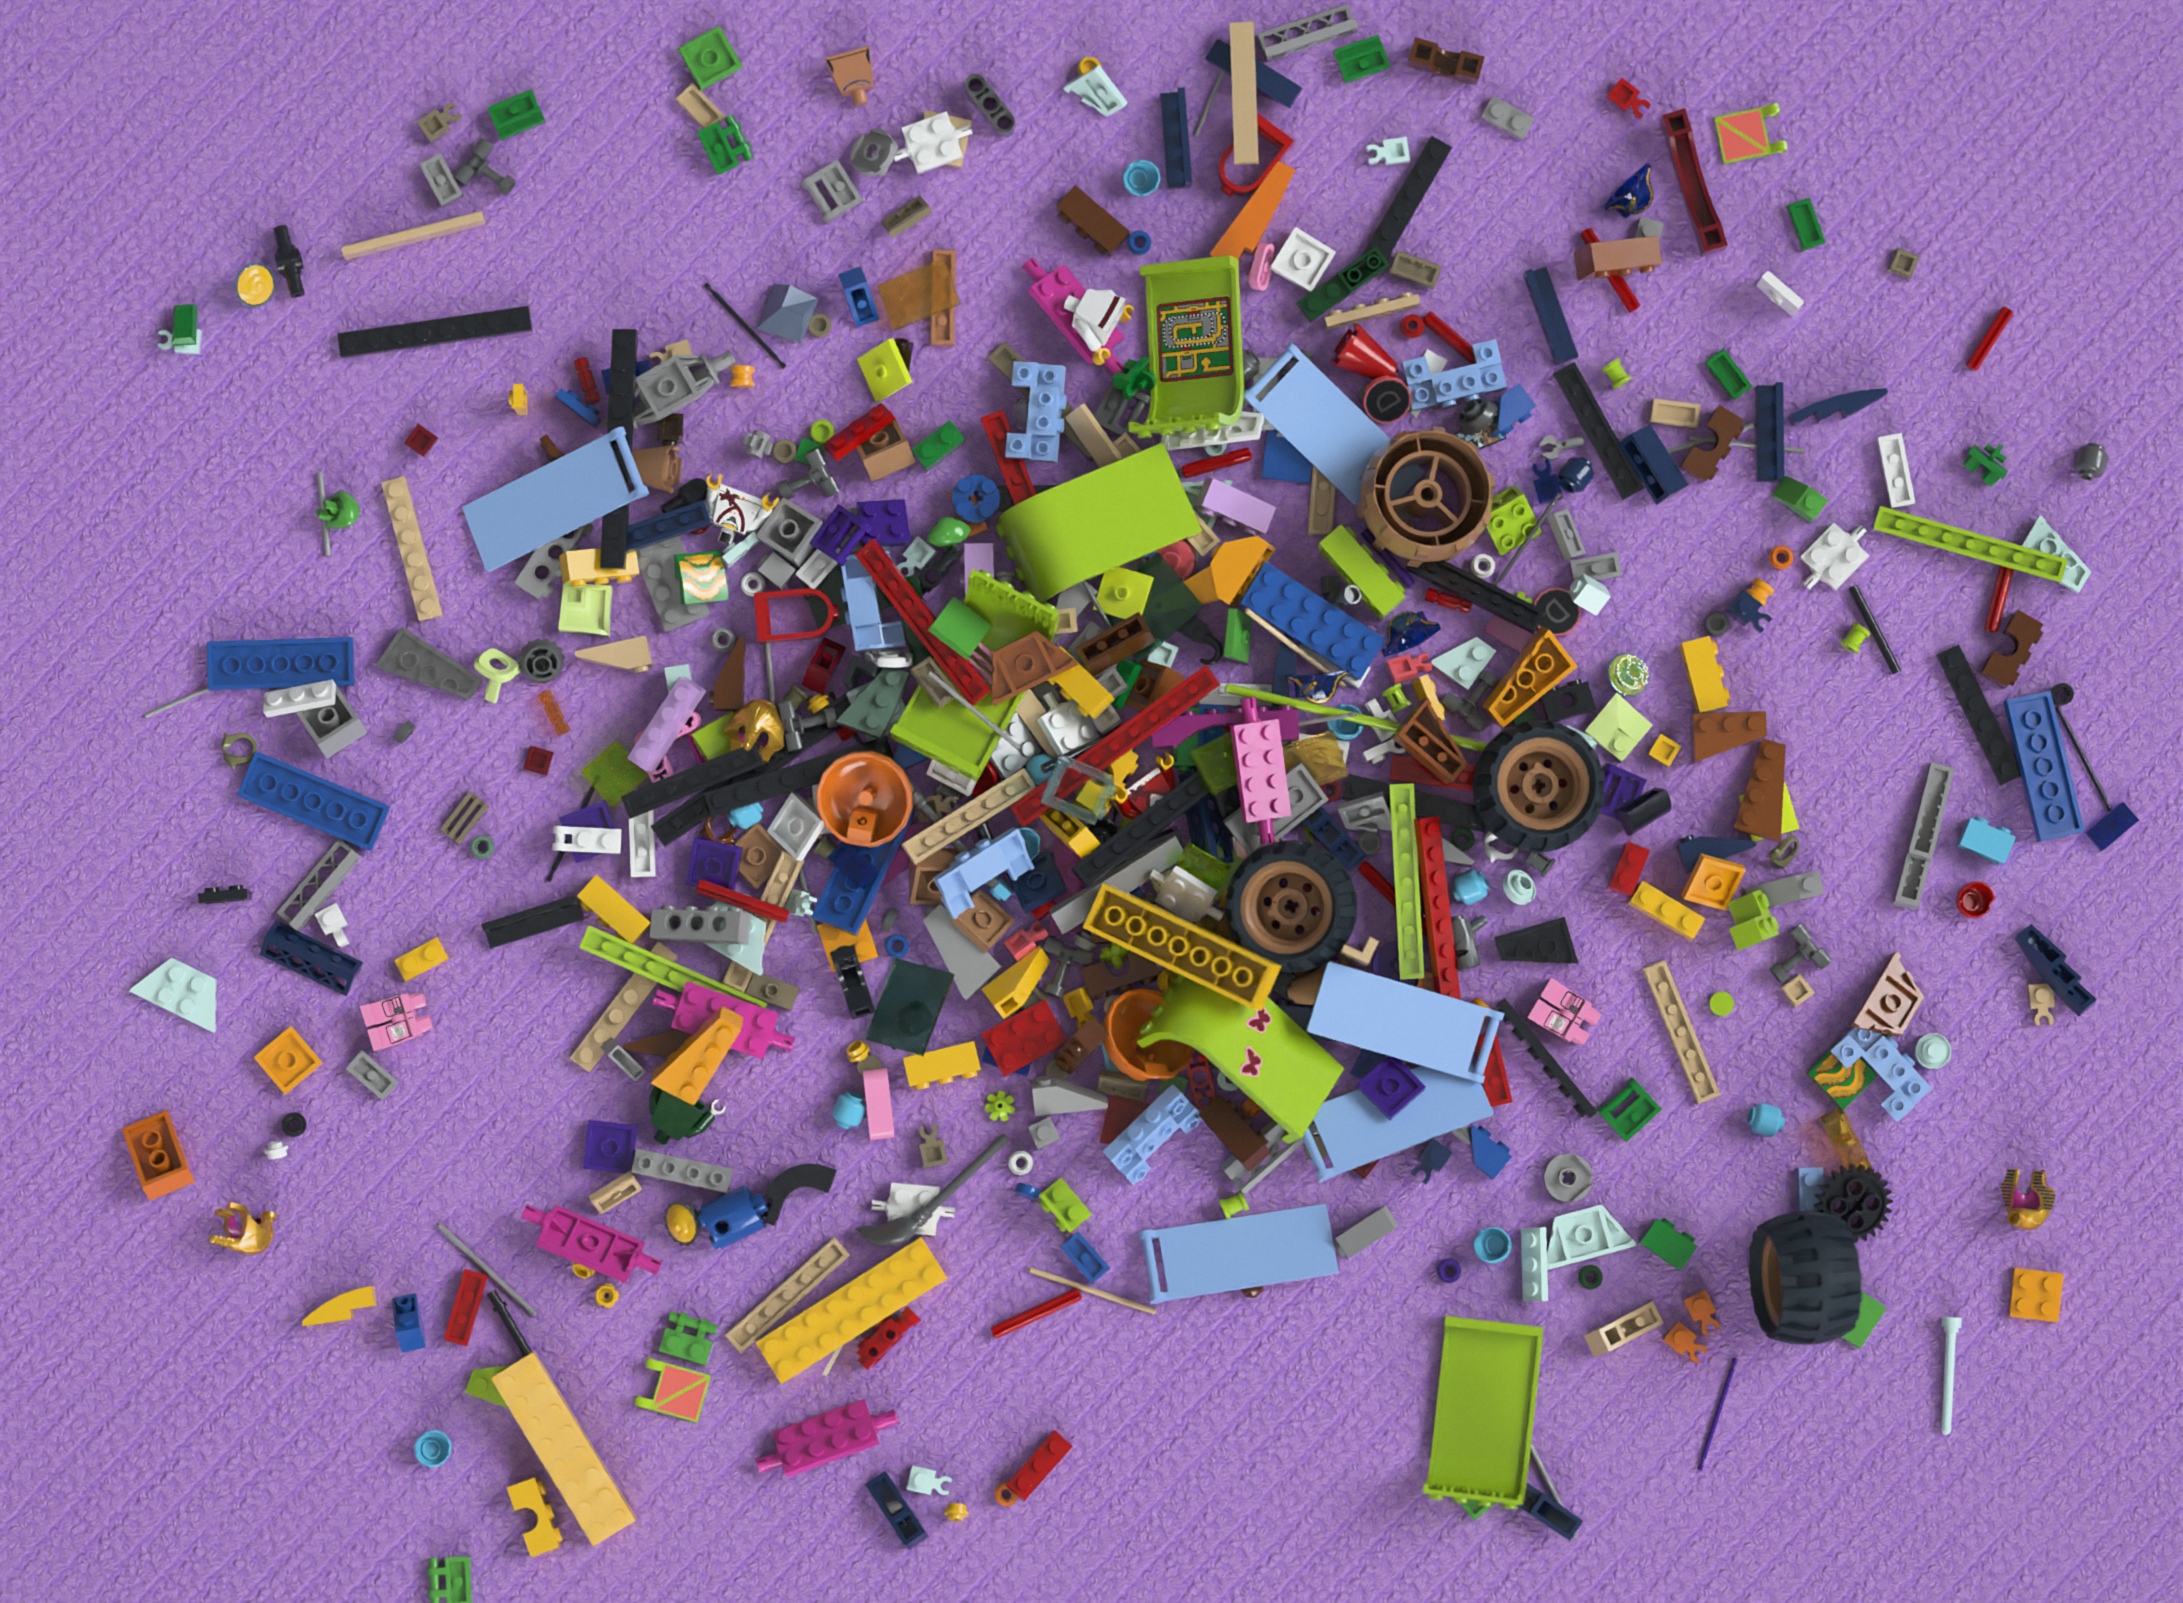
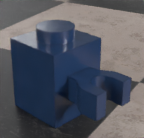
M1745 590L1739 593L1725 611L1742 626H1745L1750 621L1754 629L1760 634L1764 628L1759 626V620L1764 619L1769 623L1773 619L1768 614L1758 612L1762 604Z
M1432 1138L1417 1158L1423 1163L1416 1167L1411 1175L1415 1177L1418 1171H1424L1426 1177L1422 1183L1426 1185L1430 1180L1431 1171L1440 1172L1453 1152Z

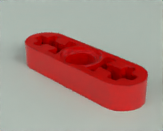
M1200 1054L1198 1055L1199 1063L1204 1061L1205 1066H1197L1190 1069L1189 1064H1195L1193 1057H1191L1186 1068L1194 1104L1198 1110L1202 1111L1205 1107L1203 1104L1199 1105L1198 1100L1202 1099L1201 1091L1196 1093L1195 1088H1204L1209 1085L1210 1090H1205L1207 1098H1212V1102L1216 1099L1207 1057ZM1202 1070L1207 1074L1205 1083L1197 1084L1194 1082L1193 1074L1195 1071Z

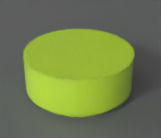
M818 420L811 426L810 434L814 442L823 445L835 434V431L829 421Z
M1717 992L1711 996L1709 1008L1713 1014L1725 1016L1733 1010L1734 1000L1727 992Z

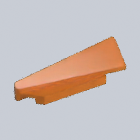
M1282 162L1276 163L1210 252L1211 257L1230 255L1238 258L1239 262L1244 251L1251 255L1254 254V250L1276 212L1296 169Z

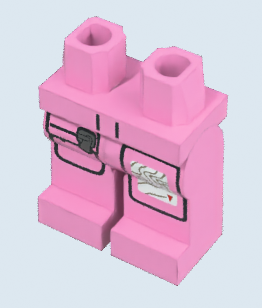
M1551 978L1540 995V999L1537 1000L1528 1015L1527 1020L1568 1043L1572 1041L1583 1046L1590 1034L1580 1029V1024L1584 1020L1595 1026L1601 1014L1591 1007L1592 1003ZM1546 1003H1548V1004L1552 1005L1553 1007L1557 1008L1559 1011H1557V1010H1555L1554 1008L1550 1007V1006L1547 1005Z
M405 993L360 1006L366 1027L372 1028L367 1031L373 1051L378 1052L424 1036L423 1032L434 1027L430 1015L418 1018L415 1010L427 1006L423 993L412 995ZM387 1022H391L390 1024H386V1025H383V1026H380V1027H375V1026H378V1025H381V1024H384V1023H387Z

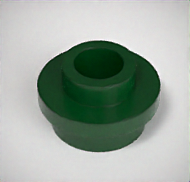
M1464 827L1456 828L1450 836V843L1460 851L1469 850L1475 840L1473 832ZM1463 835L1466 838V842L1464 844L1459 843L1458 836Z
M1586 1265L1579 1271L1578 1280L1584 1288L1595 1289L1602 1283L1603 1274L1597 1266ZM1592 1272L1595 1276L1592 1282L1586 1280V1274Z

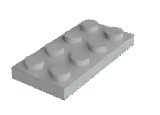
M680 536L636 550L638 565L666 633L711 616L706 602L681 604L680 582L678 579H675L674 555L686 554Z
M1300 761L1286 770L1291 816L1274 818V821H1272L1275 842L1329 800ZM1241 807L1223 820L1224 824L1248 855L1268 845L1260 844L1258 823H1255V821L1243 823Z

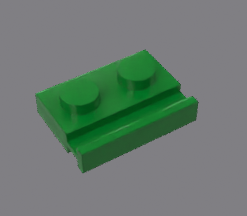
M1379 34L1333 51L1345 84L1390 69Z
M532 89L487 108L501 141L546 123Z

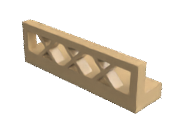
M1370 937L1364 943L1361 952L1344 945L1337 957L1340 959L1347 958L1349 963L1364 969L1368 965L1379 941Z

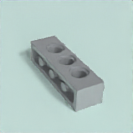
M593 521L576 529L575 535L571 539L561 536L537 548L514 584L539 601L543 597L547 599L554 589L552 583L556 577H562L559 558H550L551 549L559 547L562 549V554L566 551L579 550L581 546L578 544L583 536L587 538L594 528L592 525ZM542 567L549 570L548 576L545 579H538L536 577L537 570Z
M662 905L661 909H652L649 938L659 942L748 944L751 915L745 914L741 908L728 907L727 911H720L718 907H706L705 911H699L698 907L683 906V910H676L675 906ZM680 919V926L676 929V922ZM703 920L702 927L698 929L699 921ZM725 920V926L720 930V924Z
M636 1149L631 1173L728 1193L734 1169Z

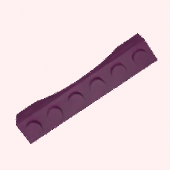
M1278 706V710L1268 711V707H1257L1258 719H1261V721L1279 719L1281 742L1299 741L1298 709L1292 710V706ZM1242 708L1229 709V713L1219 714V710H1206L1205 715H1195V711H1185L1181 716L1176 717L1152 735L1153 749L1178 748L1185 740L1203 730L1212 727L1242 724L1241 721H1244Z

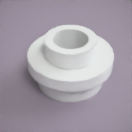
M1479 554L1471 562V571L1479 578H1487L1495 570L1494 560L1489 555ZM1479 563H1486L1487 569L1481 571L1478 568Z
M750 572L742 578L741 588L746 595L754 597V593L764 591L765 580L759 573ZM750 581H756L758 586L755 589L749 588Z
M279 1140L268 1143V1147L264 1149V1154H267L268 1159H278L287 1155L288 1145L282 1144V1141Z
M1025 1151L1014 1152L1008 1162L1010 1170L1017 1175L1027 1174L1033 1166L1032 1157ZM1019 1158L1024 1159L1026 1162L1022 1168L1016 1165V1161Z

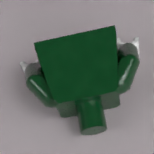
M654 1086L649 1096V1112L652 1115L651 1123L659 1128L654 1138L657 1142L666 1145L671 1137L678 1141L683 1136L686 1138L694 1137L703 1133L716 1119L715 1116L721 1115L725 1111L726 1106L721 1111H716L714 1104L719 1100H715L710 1106L711 1110L707 1111L709 1107L699 1100L692 1106Z

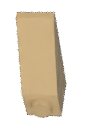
M646 635L574 651L577 659L626 671H634L635 674L648 672V667L653 666Z
M1652 1301L1585 1334L1584 1338L1595 1358L1663 1324V1321Z

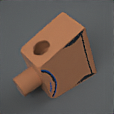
M869 46L826 57V66L841 97L851 95L855 107L868 104L865 91L874 89Z

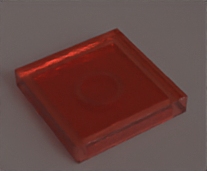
M1110 1095L1100 1143L1110 1145L1151 1104Z

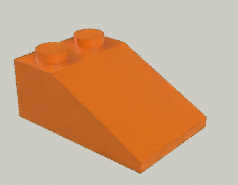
M167 1110L121 1128L141 1186L150 1201L195 1182L188 1159Z

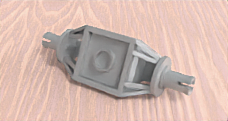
M730 350L712 360L707 359L704 354L700 356L675 355L636 377L635 399L640 395L642 400L634 405L633 427L635 430L639 429L638 426L665 418L700 398L714 383L719 384L718 373L736 364ZM702 364L706 365L705 367L693 372H690V370L688 369V367ZM608 418L602 420L606 428L608 425Z

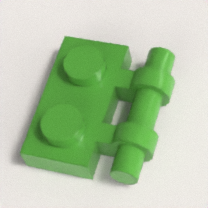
M671 1311L668 1320L677 1323L676 1330L666 1327L659 1351L706 1365L713 1341L706 1340L704 1337L706 1332L715 1335L718 1325L709 1323V1320L704 1318L699 1320L689 1317L688 1313L681 1312L679 1314ZM685 1326L698 1329L697 1336L683 1333Z
M438 1557L428 1558L429 1568H426L427 1576H429L430 1590H427L428 1598H430V1603H440V1597H447V1603H472L471 1557H445V1567H439ZM439 1575H446V1589H440Z

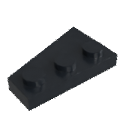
M1565 917L1494 937L1501 961L1578 964Z

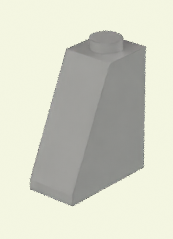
M1383 1206L1335 1237L1334 1239L1337 1243L1334 1244V1247L1341 1257L1345 1255L1349 1259L1399 1227L1388 1208Z

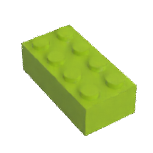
M1340 524L1319 543L1317 550L1348 585H1355L1360 589L1362 594L1361 600L1382 621L1403 603L1405 590L1396 580L1392 582L1388 577L1389 572L1382 563L1376 564L1371 557L1373 554L1366 545L1360 546L1355 539L1357 536L1349 526L1344 528Z

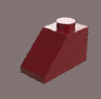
M824 637L808 665L801 685L824 695L846 647Z

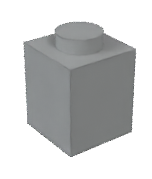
M772 552L770 556L766 554L758 563L760 566L758 572L781 591L797 573L796 569L775 552Z
M1050 1117L1028 1127L1038 1150L1060 1140Z

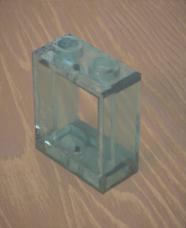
M1059 754L1042 793L1041 803L1095 825L1097 819L1102 820L1107 807L1104 806L1106 798H1111L1116 789V784H1113L1114 776ZM1067 766L1104 782L1092 812L1054 797Z

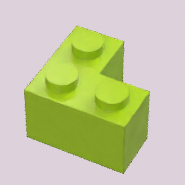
M1761 889L1727 903L1736 923V926L1729 928V931L1738 951L1779 935L1778 922L1774 916H1771L1768 908L1769 901L1766 895L1762 894Z

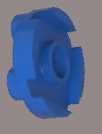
M979 474L968 475L960 479L954 487L952 505L955 512L964 521L979 524L989 520L998 511L1000 493L994 481L988 477ZM974 493H979V496L983 497V501H979L978 505H973V501L969 500V497L973 496Z

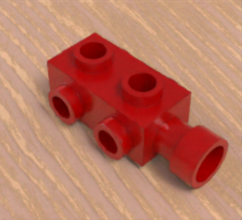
M908 1306L901 1312L902 1316L896 1322L892 1318L888 1321L883 1319L875 1327L877 1332L871 1338L865 1337L858 1344L859 1350L856 1352L860 1356L858 1362L865 1369L873 1368L905 1336L906 1331L912 1325L915 1327L921 1321ZM895 1332V1337L889 1339V1334ZM878 1350V1354L872 1357V1352Z

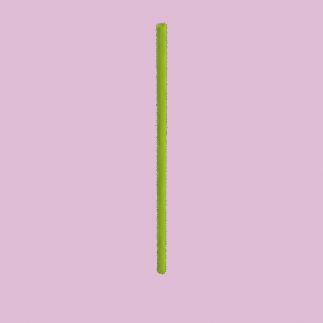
M1229 683L1225 687V693L1246 698L1256 697V700L1281 706H1292L1294 709L1324 716L1351 713L1346 710ZM1356 713L1357 716L1345 717L1342 719L1394 732L1402 724ZM1449 734L1459 747L1483 752L1488 745L1485 742Z

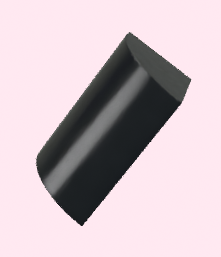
M1654 787L1616 810L1627 836H1631L1671 811V800L1666 789Z

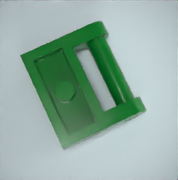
M1632 1077L1626 1082L1627 1085L1606 1105H1601L1596 1109L1598 1114L1625 1142L1631 1139L1662 1110ZM1633 1092H1636L1639 1097L1617 1118H1614L1610 1113Z

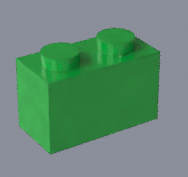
M949 420L914 447L912 454L926 472H929L965 443V438Z
M1664 1217L1661 1220L1655 1218L1638 1243L1678 1271H1681L1698 1247L1693 1243L1695 1239L1684 1231L1681 1234L1673 1229L1675 1225Z

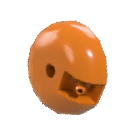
M853 751L837 758L822 774L816 791L817 810L825 827L839 840L864 847H876L892 840L906 826L913 808L912 786L905 771L890 757L875 751Z
M1145 988L1126 991L1110 1005L1102 1022V1027L1110 1035L1103 1041L1108 1057L1116 1067L1134 1080L1144 1081L1146 1079L1158 1078L1164 1081L1173 1078L1188 1065L1194 1048L1183 1042L1170 1039L1156 1041L1145 1048L1136 1043L1141 1035L1139 1032L1141 1027L1150 1021L1152 1010L1163 1001L1161 998L1163 993Z

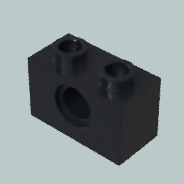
M1581 679L1570 681L1567 683L1568 687L1562 689L1554 686L1541 696L1540 701L1546 721L1558 722L1595 711L1596 707L1588 681L1583 683ZM1564 694L1570 695L1573 698V705L1570 707L1564 706L1561 703V696Z

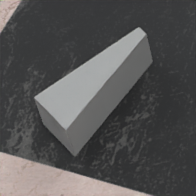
M612 1037L600 1047L635 1082L646 1072Z

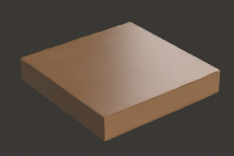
M758 822L734 844L743 847L738 872L756 890L770 878L782 850L787 852Z
M979 888L971 897L975 907L968 908L957 915L956 919L951 918L949 921L986 953L1016 920Z

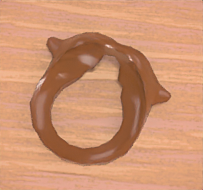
M715 817L706 819L704 829L699 831V834L706 839L735 844L733 836L736 826L733 827L731 824L729 831L717 840L714 839L711 827L712 820Z

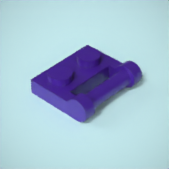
M838 504L810 541V544L839 565L844 566L848 555L865 533L868 534L872 527ZM856 525L857 529L839 553L835 552L853 526Z
M1606 763L1603 769L1605 771L1604 798L1614 775L1621 777L1609 807L1602 805L1599 813L1621 822L1616 810L1638 798L1647 779Z

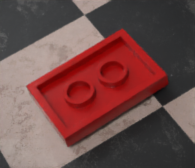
M1045 999L981 1033V1037L1003 1077L1065 1045L1068 1041Z

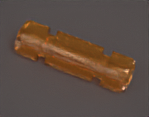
M550 690L543 691L538 695L541 704L545 705L543 708L551 724H555L554 730L557 735H565L570 731V727L567 721H563L565 718L557 702L553 701L554 696Z

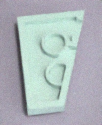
M2040 514L2021 546L2068 559L2060 584L2078 594L2091 571L2068 548L2057 532L2052 530Z

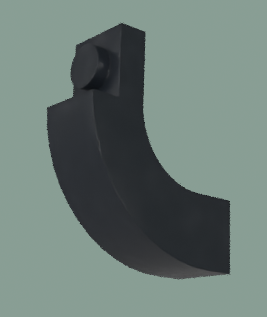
M854 945L841 946L835 949V951L830 952L852 1020L875 1013Z
M801 1164L782 1172L773 1180L764 1195L773 1199L772 1204L767 1203L768 1211L763 1213V1217L767 1218L765 1223L776 1226L787 1196L798 1188L812 1187L829 1193L837 1170L820 1164Z

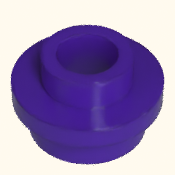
M1444 1259L1437 1266V1275L1443 1282H1455L1461 1275V1266L1454 1259ZM1447 1266L1453 1268V1274L1450 1276L1444 1272Z

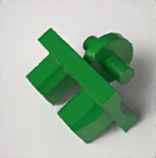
M1143 356L1139 361L1129 359L1125 363L1124 373L1117 372L1113 376V387L1123 390L1124 399L1130 400L1138 390L1150 391L1156 386L1155 374L1147 369L1150 357Z
M1974 444L1970 448L1969 455L1964 462V466L1972 472L1981 463L1987 467L1988 470L1981 479L1989 486L1995 484L2000 478L2003 479L2008 472L1994 460L1997 459L2003 463L2007 459L2000 453L2003 448L2001 444L1996 449L1989 444L1984 447V450L1990 456Z

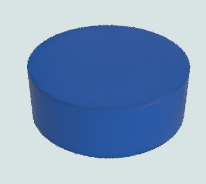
M1017 1183L1014 1190L1016 1194L1032 1200H1037L1040 1193L1039 1189L1024 1183Z

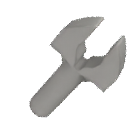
M1552 434L1545 436L1538 447L1545 445L1555 446L1552 452L1541 454V457L1552 461L1559 458L1558 453L1561 450L1584 445L1585 439L1583 436H1577L1558 441L1554 439Z

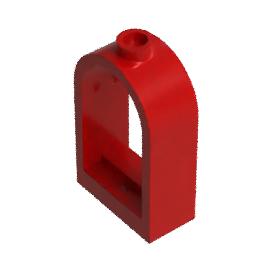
M1258 113V133L1278 147L1280 152L1254 184L1237 186L1228 180L1224 172V165L1234 152L1233 141L1222 155L1218 170L1219 179L1222 184L1220 190L1229 197L1233 194L1247 196L1255 193L1276 163L1281 162L1294 144V140Z
M807 588L754 593L759 644L817 639L830 630L834 619H839L838 604L832 605L830 599L823 592L816 589ZM813 596L821 599L827 605L829 611L828 619L820 629L812 632L771 635L768 600Z

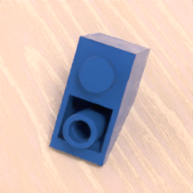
M1520 383L1495 401L1499 409L1496 411L1497 415L1493 418V422H1491V437L1494 438L1499 434L1504 437L1514 429L1512 425L1515 422L1519 421L1522 424L1532 416L1530 411L1536 405Z
M1481 1125L1478 1128L1472 1126L1469 1131L1473 1165L1493 1180L1511 1159L1512 1156L1508 1153L1510 1148L1501 1141H1498L1496 1144L1489 1138L1491 1133Z
M416 1293L392 1298L395 1333L402 1353L426 1348L424 1326Z

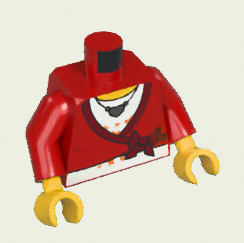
M1165 752V761L1157 756L1155 761L1161 766L1160 769L1156 767L1128 789L1116 786L1118 795L1112 792L1109 793V797L1116 800V804L1124 817L1131 820L1136 819L1175 788V778L1172 769L1174 763L1173 756Z

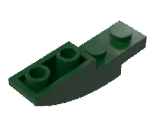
M1375 246L1296 304L1309 323H1311L1361 289L1390 265Z

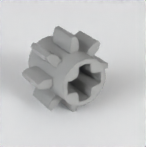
M755 429L752 435L746 433L743 445L747 446L745 452L759 459H762L763 454L770 455L773 443L769 442L771 436Z

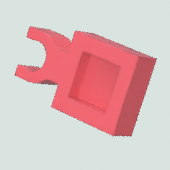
M1427 653L1420 654L1415 659H1412L1410 654L1388 659L1386 665L1394 684L1417 678L1418 671L1428 672L1432 670L1431 662L1427 664L1422 663L1428 661Z
M1037 921L1027 932L1022 928L1003 943L1013 957L1019 961L1037 948L1035 945L1036 941L1043 940L1049 934L1041 923Z

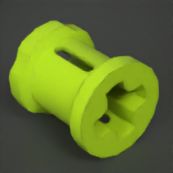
M1620 358L1615 359L1601 369L1613 383L1612 388L1614 390L1632 379L1631 375H1627L1621 366Z
M1853 622L1851 630L1845 639H1841L1839 643L1852 653L1858 654L1859 646L1871 633L1863 626Z
M1401 683L1381 693L1390 703L1393 715L1412 705L1411 701H1407L1401 690Z
M1238 1190L1237 1194L1225 1200L1222 1198L1218 1200L1227 1220L1231 1218V1215L1243 1209L1249 1210L1241 1190Z

